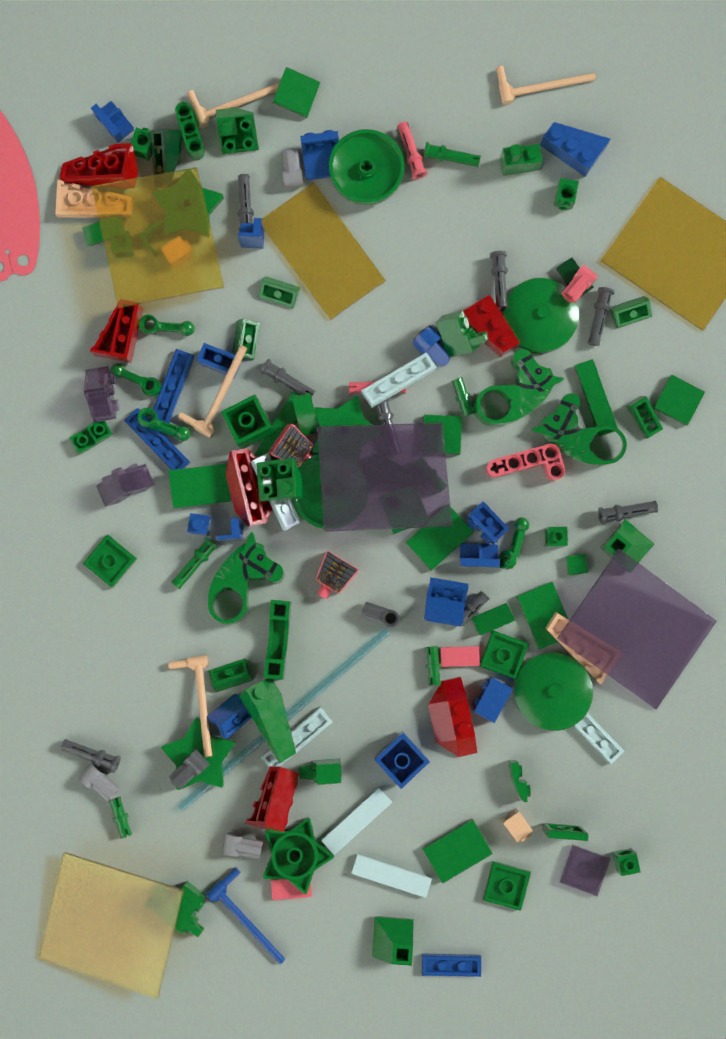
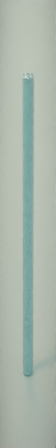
M385 628L290 709L286 713L288 721L388 637L390 633ZM262 734L223 767L224 776L265 742ZM204 783L179 805L180 809L185 811L213 785Z

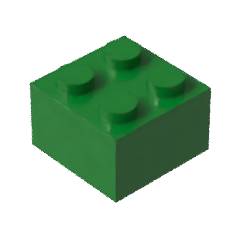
M256 394L221 411L240 449H245L275 433Z

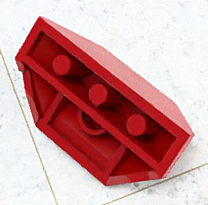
M247 448L229 452L226 478L235 513L249 527L267 523L272 506L269 501H260L258 477L250 462L257 459V457Z
M457 677L443 680L428 703L435 741L458 757L476 754L475 732L462 678Z

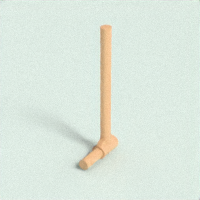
M498 66L496 68L503 105L511 104L515 96L596 80L595 73L513 88L507 83L504 67Z
M280 82L209 110L199 105L194 90L188 91L187 95L193 107L192 111L199 128H205L209 125L210 118L216 116L217 109L236 108L275 93Z
M240 345L206 419L197 421L183 412L180 413L178 419L194 427L196 431L212 438L216 430L212 422L246 353V347Z
M207 655L169 662V669L189 667L195 671L204 757H212L203 669L209 664Z

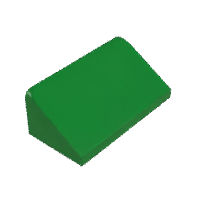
M265 276L262 279L258 297L294 309L300 287Z
M645 296L611 306L610 310L616 328L652 317L650 300Z
M243 318L237 320L232 354L236 355L241 345L247 348L243 359L254 360L260 323Z
M507 603L471 618L479 636L515 621Z
M245 658L209 670L212 687L215 692L252 681Z

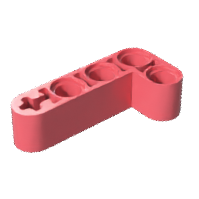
M547 444L494 459L487 464L485 473L489 478H499L543 466L546 478L550 481H557L564 476L565 467L559 448L554 444ZM546 449H551L554 452L553 458H548L545 455ZM528 454H532L535 456V463H529L527 461ZM510 459L516 460L518 463L517 468L509 467L508 461ZM503 464L504 468L499 469L496 474L495 471L490 470L493 465L495 467H500ZM552 467H556L559 470L558 477L551 474Z

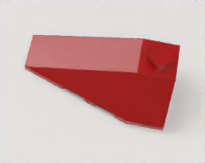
M131 143L112 144L108 146L109 149L104 151L96 150L93 152V155L84 158L81 156L62 163L59 180L70 184L111 189H135L138 167L133 145Z

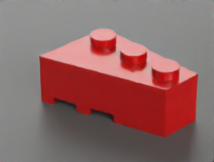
M490 295L463 310L465 317L468 318L469 328L472 327L475 333L486 331L488 340L484 344L498 356L503 357L516 349L520 344Z
M120 299L90 352L96 357L132 363L139 331V320L143 312L142 306L137 302Z
M270 766L260 787V790H262L258 801H254L252 807L255 809L251 818H246L245 824L264 830L284 832L288 823L289 811L293 804L295 788L298 785L299 773L279 766Z

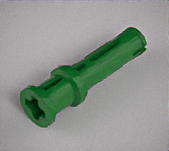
M426 141L423 159L431 158L438 160V162L446 160L478 168L481 155L446 149L445 145H431Z
M206 536L204 538L205 541L201 546L194 550L193 557L171 581L178 589H181L203 562H207L211 553L219 548L209 537Z

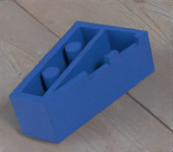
M553 122L543 136L540 146L586 177L607 148L611 139Z

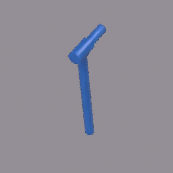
M235 867L222 880L220 879L206 893V896L211 901L220 900L279 964H282L285 961L284 956L226 895L227 885L241 873Z

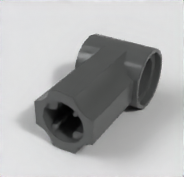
M369 602L365 603L361 618L387 627H395L400 621V616L396 611ZM389 613L396 615V621L393 624L386 622V616Z
M197 749L169 776L171 783L175 787L183 788L195 775L198 776L210 764Z

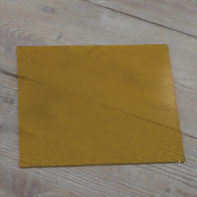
M197 167L92 186L118 308L224 288Z
M660 177L605 256L602 257L601 262L703 331L726 299V221Z
M64 852L39 959L157 999L160 995L184 890Z

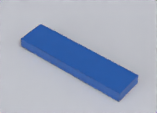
M179 349L175 350L153 408L157 413L158 420L170 423L195 356Z
M139 408L134 410L124 420L171 470L184 469L191 463L162 432L140 425L137 420ZM146 416L142 417L144 421L150 422Z

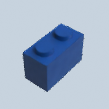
M203 343L197 362L201 366L226 375L235 355Z
M490 676L489 680H484L481 686L483 691L480 697H475L471 706L474 707L472 711L495 723L513 688Z

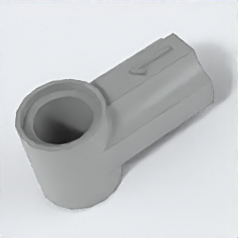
M289 148L282 151L285 188L303 187L298 150Z
M94 762L79 776V780L86 787L93 788L107 802L119 790V787L105 775L104 770L94 765Z
M227 832L222 853L233 857L241 855L260 859L263 841Z

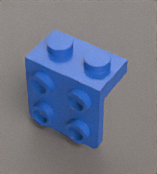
M326 130L318 134L310 132L300 136L306 179L330 178L329 160L333 148L339 141L338 131Z
M484 501L466 517L468 519L467 524L473 530L478 529L482 533L480 537L487 544L491 543L493 545L497 543L498 539L510 529Z
M430 577L424 619L429 622L462 626L469 584Z

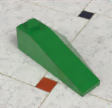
M273 679L262 680L246 689L239 697L280 764L296 754L282 694Z

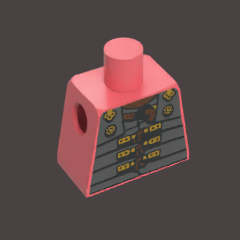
M288 423L268 453L277 459L294 458L297 467H299L302 462L304 463L313 456L309 453L313 444L293 424Z
M327 551L316 577V580L322 583L317 594L326 600L332 590L340 594L358 573L359 569Z

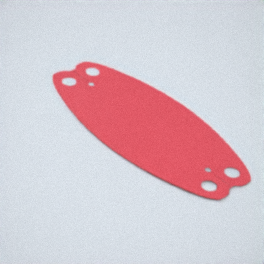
M0 111V262L4 265L3 271L0 272L1 282L7 280L12 274L17 273L22 276L30 274L34 270L39 252L40 213L35 180L29 161L13 128ZM7 249L10 250V253H9V254H6V253H5V251H6ZM20 255L28 256L29 263L26 266L18 264L17 259Z

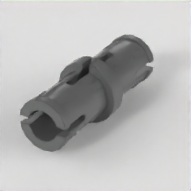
M482 591L470 603L467 602L465 604L462 626L471 617L479 613L478 610L489 600V597Z

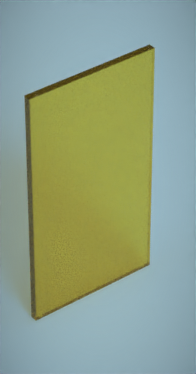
M315 183L310 184L307 188L262 218L264 230L330 320L386 281Z

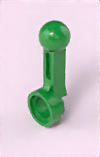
M150 314L142 316L139 320V328L145 334L164 331L179 332L184 336H190L195 331V326L190 321L182 323L159 322ZM150 320L153 321V328L147 330L145 324Z
M120 363L112 365L110 372L114 378H124L140 385L143 393L149 397H154L160 393L161 383L156 378H146L125 370V367ZM154 382V387L151 390H147L148 383Z
M143 408L138 413L137 420L143 427H150V429L175 436L179 441H187L190 438L191 433L187 427H178L158 420L157 413L151 408ZM148 416L152 421L146 422L142 417Z
M524 517L515 520V531L510 549L504 550L499 556L500 568L512 569L516 565L517 557L519 558L525 532L530 526L529 521Z

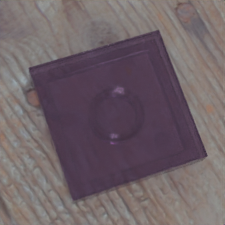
M572 844L560 883L598 897L610 858Z

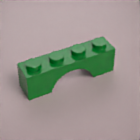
M271 600L269 638L263 678L279 680L285 678L291 601Z

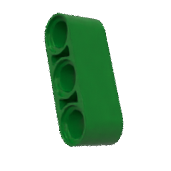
M180 102L175 107V113L190 158L200 160L205 155V149L192 108L187 102ZM183 112H189L188 115L181 116ZM194 129L192 133H186L187 130ZM194 146L200 147L197 151L191 150Z

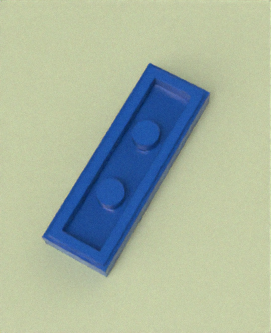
M422 953V976L481 977V955Z

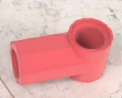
M583 264L574 275V279L562 292V295L568 302L575 303L586 289L588 290L598 275Z

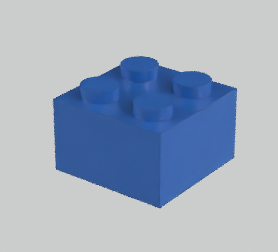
M403 731L374 757L377 764L400 789L430 763L424 753Z

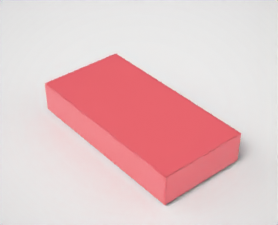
M479 646L440 647L441 667L480 666Z
M271 879L272 900L312 897L311 884L308 893L305 895L287 879Z

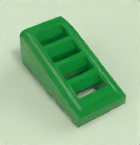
M640 396L626 404L628 411L646 439L663 430L647 396ZM642 404V407H640L639 409L636 408L638 405ZM646 410L647 413L640 416V413ZM649 417L651 418V420L647 421L646 423L643 422L645 419ZM654 423L655 426L647 430V427Z

